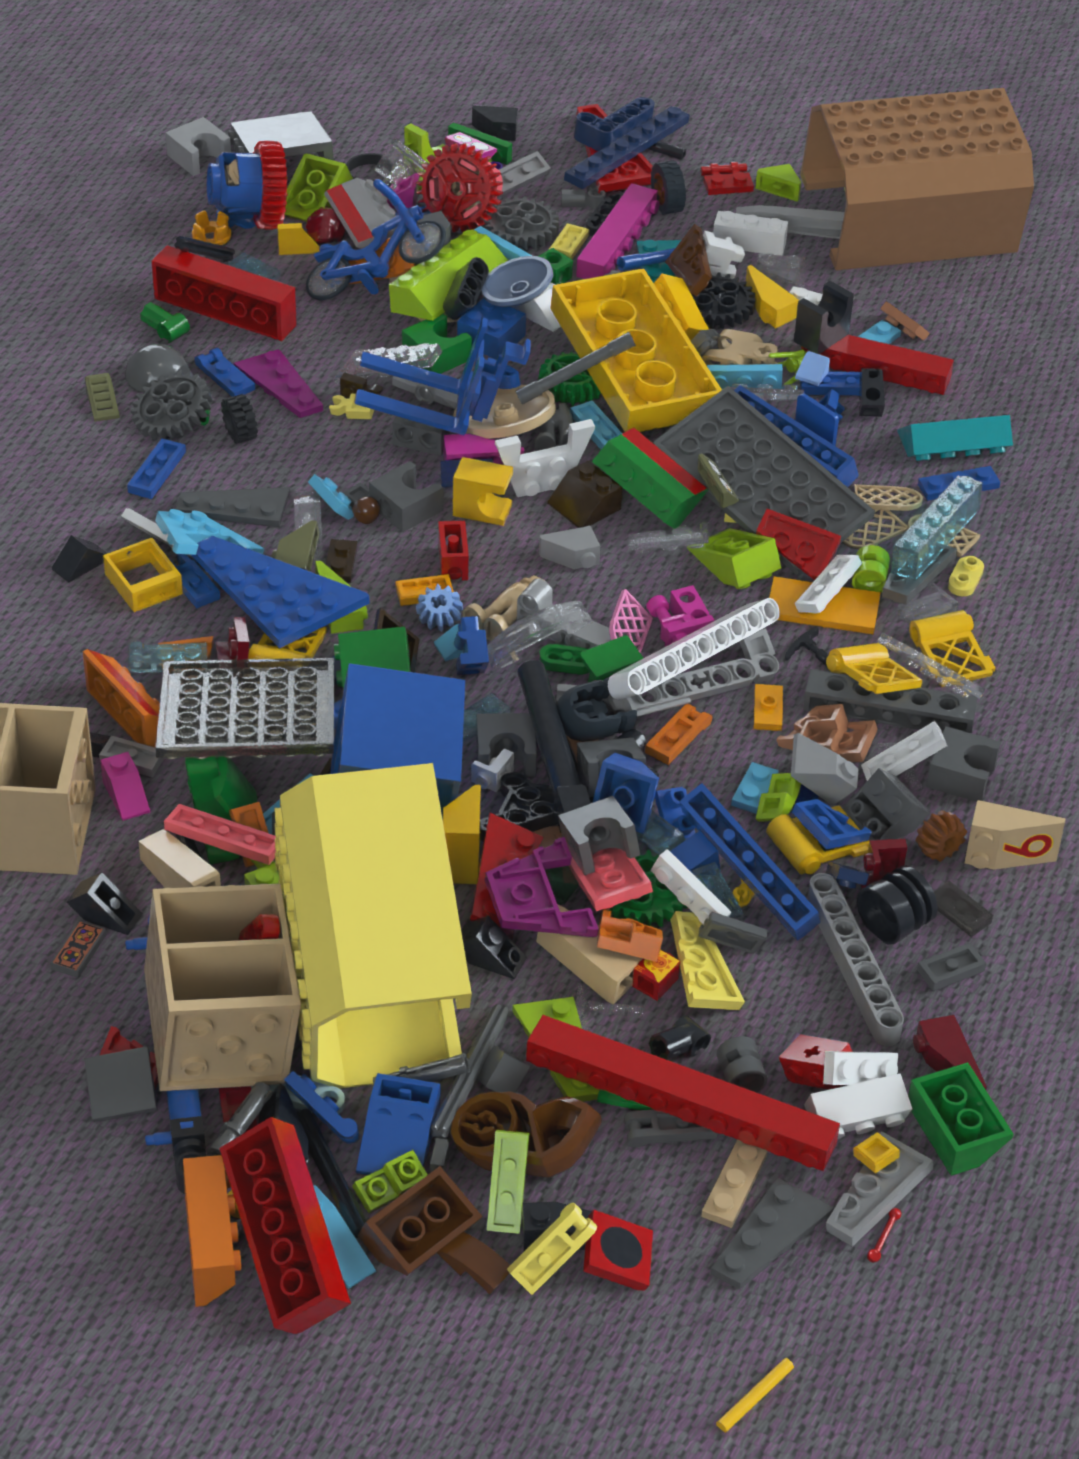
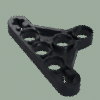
M517 772L506 773L501 777V794L505 797V800L499 812L495 815L532 832L557 824L552 807L554 796L551 786L532 783L525 775ZM589 797L590 802L593 803L594 797ZM488 817L480 820L479 839L484 842Z

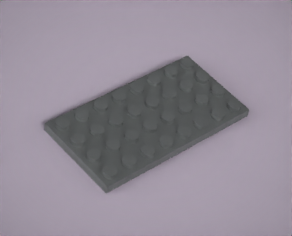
M729 386L652 442L705 487L707 485L697 471L698 455L704 454L717 465L739 501L726 508H722L710 490L705 495L749 533L756 534L766 509H770L841 535L840 543H842L871 520L875 514L874 509ZM778 552L780 561L797 576L804 573Z

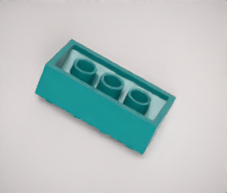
M1010 415L910 424L897 430L907 456L916 457V461L931 460V455L940 454L941 459L956 457V452H965V456L981 455L980 450L987 449L990 450V454L1004 453L1005 448L1013 446Z

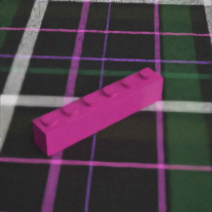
M630 184L577 258L576 277L582 279L605 276V274L615 270L618 257L624 256L625 252H630L634 239H639L643 226L647 227L651 215L657 213L659 208L657 190Z

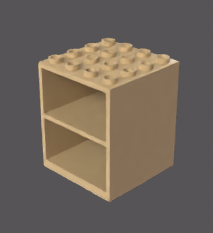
M0 703V870L77 875L96 791L87 708Z
M259 884L153 889L144 973L159 1090L172 1091L254 1086L257 1082H263L267 1085L285 1084L284 1079L290 1073L301 1002L281 885ZM259 914H276L280 923L278 939L238 941L241 930Z

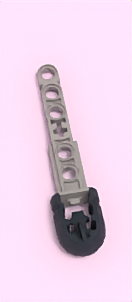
M761 653L750 656L748 659L741 658L677 674L646 691L654 697V702L645 701L641 694L619 700L614 699L608 690L609 678H605L603 681L597 680L570 688L559 698L557 708L566 736L582 742L593 741L633 729L638 716L689 704L692 700L747 687L753 681L755 684L770 680L779 670V662L772 654ZM759 663H767L771 667V672L762 670ZM736 668L744 669L748 673V678L740 677L736 672ZM713 674L721 675L725 680V684L717 683L713 679ZM665 687H674L678 692V696L668 694ZM608 698L615 715L606 716L609 711L602 699Z

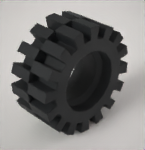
M240 394L223 399L221 402L222 418L225 421L224 426L228 430V434L231 435V439L234 440V443L238 444L256 439L258 436L256 416L252 411V404L250 405V400L246 398V395Z

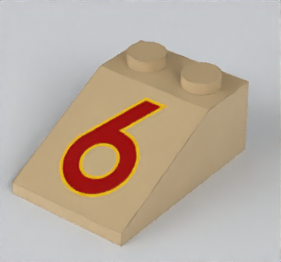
M977 800L965 864L973 865L979 869L988 868L994 870L1057 861L1066 819Z

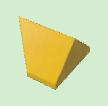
M302 223L278 224L279 255L320 252L319 245L302 228Z

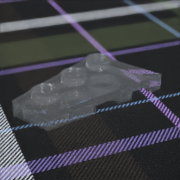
M709 522L700 523V529L693 530L688 526H680L671 530L669 534H666L665 530L630 534L628 537L629 550H635V553L638 554L651 552V548L661 547L662 551L676 550L678 546L688 545V548L704 547V543H709Z

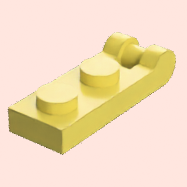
M575 1203L568 1204L562 1210L560 1217L507 1268L509 1273L531 1295L597 1229V1225L590 1218L585 1219L581 1215L582 1210ZM573 1225L576 1230L569 1236L566 1231Z

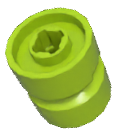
M864 546L856 553L862 564L852 577L853 588L882 593L888 576L889 554L884 548L879 546Z

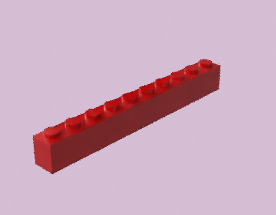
M546 1015L541 1016L527 1040L526 1061L537 1067L546 1068L567 1078L589 1084L596 1089H602L621 1096L626 1100H632L651 1107L655 1111H662L685 1122L697 1124L718 1134H724L747 1145L767 1150L774 1155L786 1157L806 1167H813L824 1172L837 1144L840 1123Z

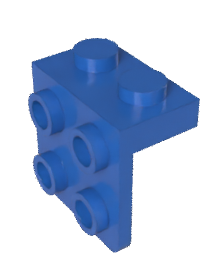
M805 393L800 394L797 398L795 421L836 446L839 423L838 415Z

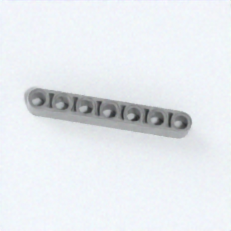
M826 873L815 874L810 879L807 900L819 912L821 923L818 925L874 1040L883 1046L896 1045L901 1037L904 1021L903 1014L837 881L833 876Z

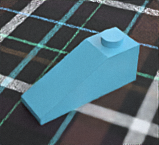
M314 1185L344 1283L349 1289L376 1272V1269L336 1207Z

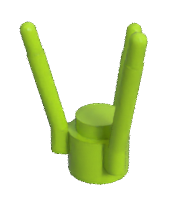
M801 349L794 352L770 353L768 356L769 358L789 357L786 361L778 362V364H782V367L786 366L790 373L794 372L796 374L807 352ZM793 376L782 385V390L795 383L798 379H795V376Z

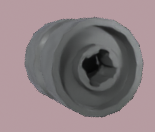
M745 1036L733 1037L719 1046L716 1055L726 1082L756 1093L764 1088L767 1084V1075L753 1039Z

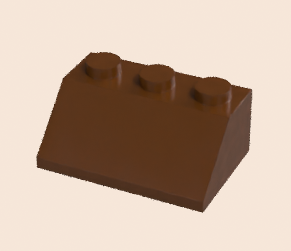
M439 1166L367 1220L358 1237L378 1262L408 1276L473 1226L483 1216L441 1166Z

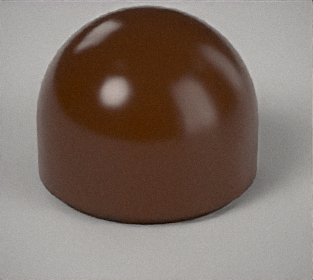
M365 496L356 501L352 511L359 522L370 524L378 518L380 505L373 497Z

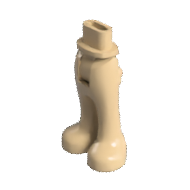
M533 575L530 578H523L520 582L512 584L486 609H483L476 603L468 605L463 610V617L478 616L479 630L486 631V639L493 643L499 642L507 635L508 628L517 620V599L519 595L534 579L539 577Z

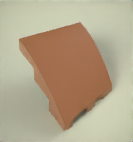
M843 704L822 705L814 707L804 718L798 720L790 734L787 736L780 735L777 738V743L782 748L793 750L794 735L800 733L834 751L847 761L863 762L878 728L875 720L848 722ZM847 729H854V731L849 733L847 732Z

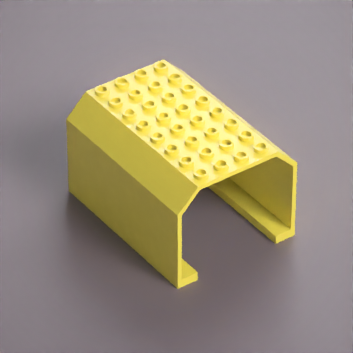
M433 763L311 776L281 794L280 807L274 808L276 822L274 823L276 836L275 864L276 870L279 871L278 883L281 885L301 1002L298 1034L299 1040H302L303 1069L310 1070L312 1081L341 1089L373 1085V1077H376L377 1073L390 1074L399 1071L400 1067H416L461 1054L453 998H455L457 1009L470 1008L472 993Z

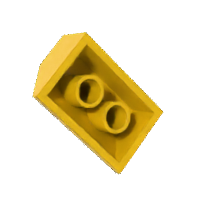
M481 785L472 786L443 808V826L452 880L455 884H477L480 847Z

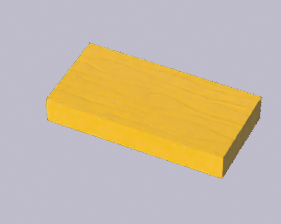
M644 268L553 285L550 309L580 358L600 349L627 332L630 333L636 346L587 369L624 432L632 428L643 432L654 428L658 429L676 425L722 391Z

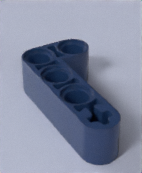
M639 97L604 119L592 113L581 112L576 117L574 139L596 151H600L653 117L655 102L647 97Z

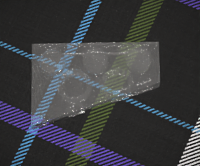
M732 384V387H730L735 390L741 385L759 398L769 401H797L798 396L804 393V390L798 389V385H783L782 389H773L771 384H758L757 388H747V384Z

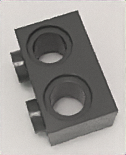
M398 416L395 417L392 422L393 445L439 456L442 455L444 435H450V431Z

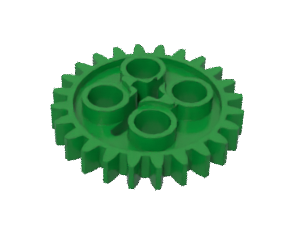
M647 850L645 855L640 853V856L635 857L651 881L653 892L606 909L612 911L613 918H631L648 926H652V922H656L662 927L663 919L671 922L670 919L675 911L683 912V909H688L650 871L662 852L652 856L651 850Z

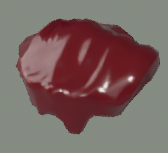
M320 207L307 219V234L317 244L333 242L335 239L338 242L343 240L346 229L333 208Z

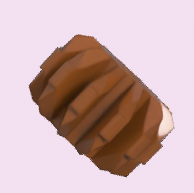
M941 810L937 815L932 813L930 819L923 821L924 825L917 830L919 835L915 839L921 851L927 857L941 862L946 856L951 858L953 852L959 851L958 847L966 841L964 836L967 830L958 816Z

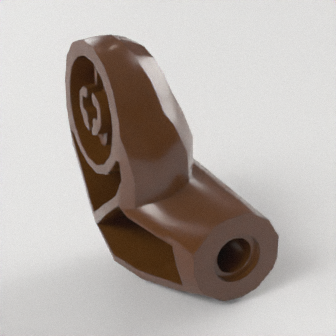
M510 1091L488 1092L468 1099L458 1108L452 1121L451 1134L457 1149L466 1158L481 1168L492 1171L495 1131L529 1133L526 1174L551 1178L567 1171L584 1154L599 1129L602 1118L590 1105L568 1096L536 1105L527 1097Z

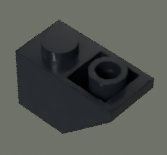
M489 916L464 924L461 933L466 961L471 965L515 979L527 957Z

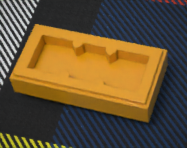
M449 574L395 581L400 606L419 604V595H426L425 590L427 587L435 590L437 583L442 590L449 585L452 592H454Z
M755 684L753 729L782 731L783 686Z

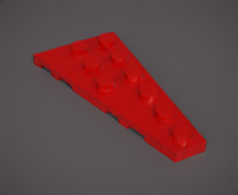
M598 104L577 107L576 116L581 112L592 113L602 119L608 116ZM585 145L588 157L598 152ZM639 153L595 181L598 193L602 190L605 192L620 189L626 190L631 183L639 186L650 185L651 163L642 153Z

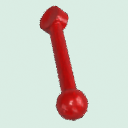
M892 1208L889 1211V1219L874 1249H871L867 1254V1259L870 1262L874 1263L880 1260V1250L895 1220L901 1218V1211L898 1208Z

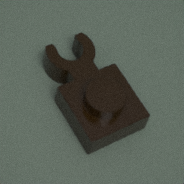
M344 372L340 377V395L346 399L350 398L351 393L356 394L358 389L380 395L383 391L382 386L377 384L369 386L367 385V379Z

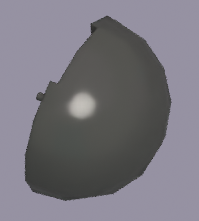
M153 343L139 348L130 357L126 365L125 379L131 387L144 393L142 387H151V380L158 382L160 375L168 378L170 372L176 376L181 370L185 375L189 372V365L182 354L173 347Z

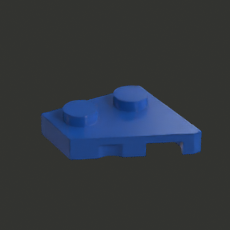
M818 799L795 803L792 813L799 819L801 824L812 833L825 849L868 841L872 833L866 827L858 830L847 824L849 817L833 810L829 805Z

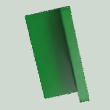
M627 635L580 653V659L590 672L588 683L609 678L613 674L644 659Z

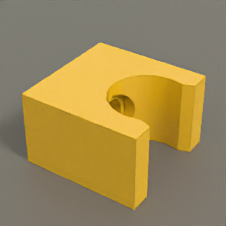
M462 457L453 476V516L504 526L512 507V500L501 498L493 493L498 495L505 494L513 475V467Z

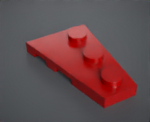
M766 509L756 530L758 535L775 538L778 552L813 580L832 561L841 542V535L770 509Z

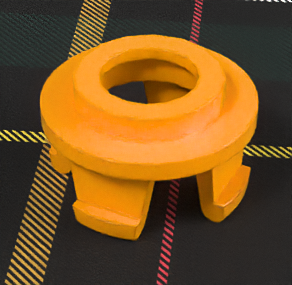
M205 210L195 215L196 223L193 224L192 239L218 245H224L230 240L231 229L228 226L229 217L227 214L219 211L217 221H209ZM207 233H214L213 239H208L205 236Z

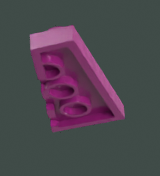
M279 349L234 363V366L262 387L264 392L274 396L279 400L280 404L299 418L323 411V404Z

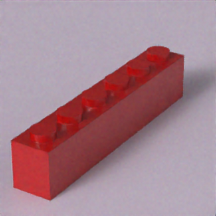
M852 335L845 336L819 354L830 359L829 368L834 370L860 372L861 368L882 369L883 381L944 395L951 379L954 359ZM801 346V349H803L804 351H806V352L809 351V350H807V349H805L804 347Z

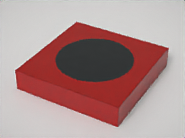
M593 1210L588 1215V1218L597 1225V1229L586 1241L583 1271L635 1290L645 1291L650 1284L653 1230Z

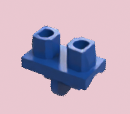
M683 786L659 790L655 793L654 798L660 816L656 820L658 825L663 827L667 844L687 840L695 834L694 829L696 827L682 813L679 803L687 795L686 789Z

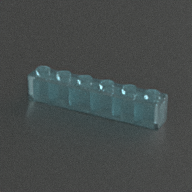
M958 475L893 545L891 573L916 580L979 511L983 482L973 480L969 476Z

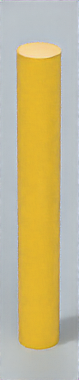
M784 1358L716 1422V1426L725 1433L731 1429L794 1369L793 1363L788 1358Z

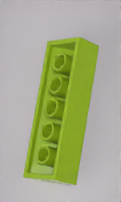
M466 230L463 234L442 247L433 258L412 267L411 270L389 284L391 312L433 321L444 313L443 303L456 273L471 259L478 257L484 260L488 266L489 273L500 264L508 261V259L488 235L477 233L475 230Z

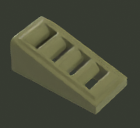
M103 373L86 376V393L94 422L120 418L110 374Z

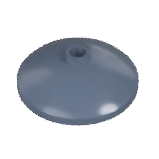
M523 256L514 258L494 268L488 274L481 291L485 300L493 305L500 307L523 305L540 296L548 288L553 278V269L549 261L542 257Z

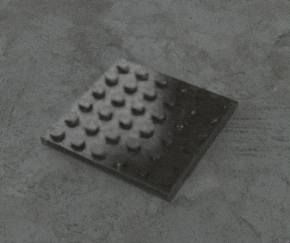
M334 658L164 661L155 747L156 758L177 759L179 757H195L204 759L212 756L235 758L237 756L266 757L268 755H284L293 757L300 754H312L315 756L334 754Z

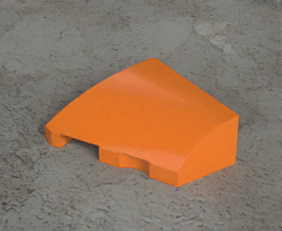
M602 909L597 947L657 962L663 941L662 930L644 925L631 918L617 919L610 917L612 911Z

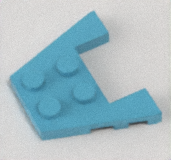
M170 509L169 512L158 511L155 521L161 532L166 535L168 534L167 542L173 545L172 550L175 554L196 555L199 546L197 543L211 536L261 554L264 552L263 547L208 518L203 512L192 511L191 513H184L180 510Z

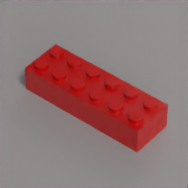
M168 245L151 260L154 299L279 341H283L297 326L295 287Z
M270 1117L220 1147V1153L274 1329L298 1334L350 1305L348 1292L294 1125Z

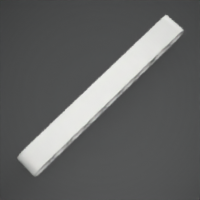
M767 598L746 604L613 674L608 680L609 693L617 700L642 694L774 623L779 618V607L776 601Z

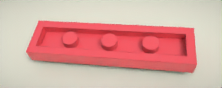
M178 804L164 820V829L166 831L270 865L275 859V835L182 804Z

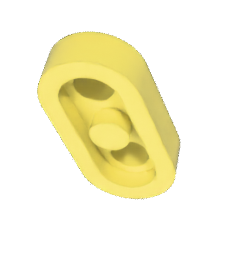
M975 556L960 558L949 578V591L957 596L973 594L983 575V562Z

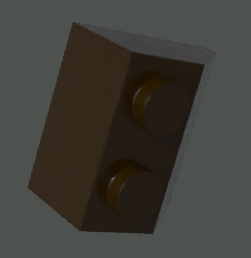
M588 460L566 473L547 501V504L577 528L591 526L621 510L622 487Z

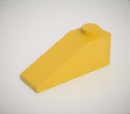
M752 265L747 266L746 287L751 286L752 292H755V308L762 321L769 323L776 329L796 319L799 299Z

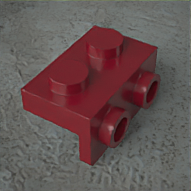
M906 839L870 841L868 853L863 855L864 870L869 875L866 885L860 884L861 890L874 881L881 880L887 873H891L897 867L905 865L908 848Z

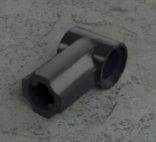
M685 1015L679 1018L672 1028L651 1035L648 1044L652 1055L666 1060L686 1052L694 1057L696 1056L695 1052L701 1048L706 1049L708 1047L711 1035L692 1018Z

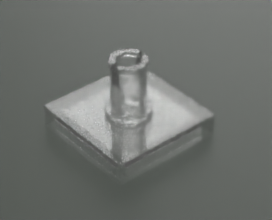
M394 138L374 170L384 177L383 182L387 186L389 183H392L390 188L395 190L403 179L420 171H426L421 166L426 161L397 138Z

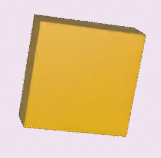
M878 1132L853 1148L854 1156L875 1174L900 1157L899 1149Z

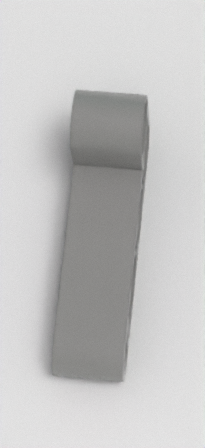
M534 579L517 599V624L520 629H527L533 635L545 640L551 639L556 642L555 644L587 649L611 641L609 627L553 605L552 588L542 579Z

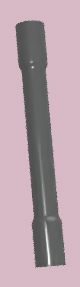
M627 332L600 349L515 392L523 405L554 386L612 356H617L636 346L630 333Z

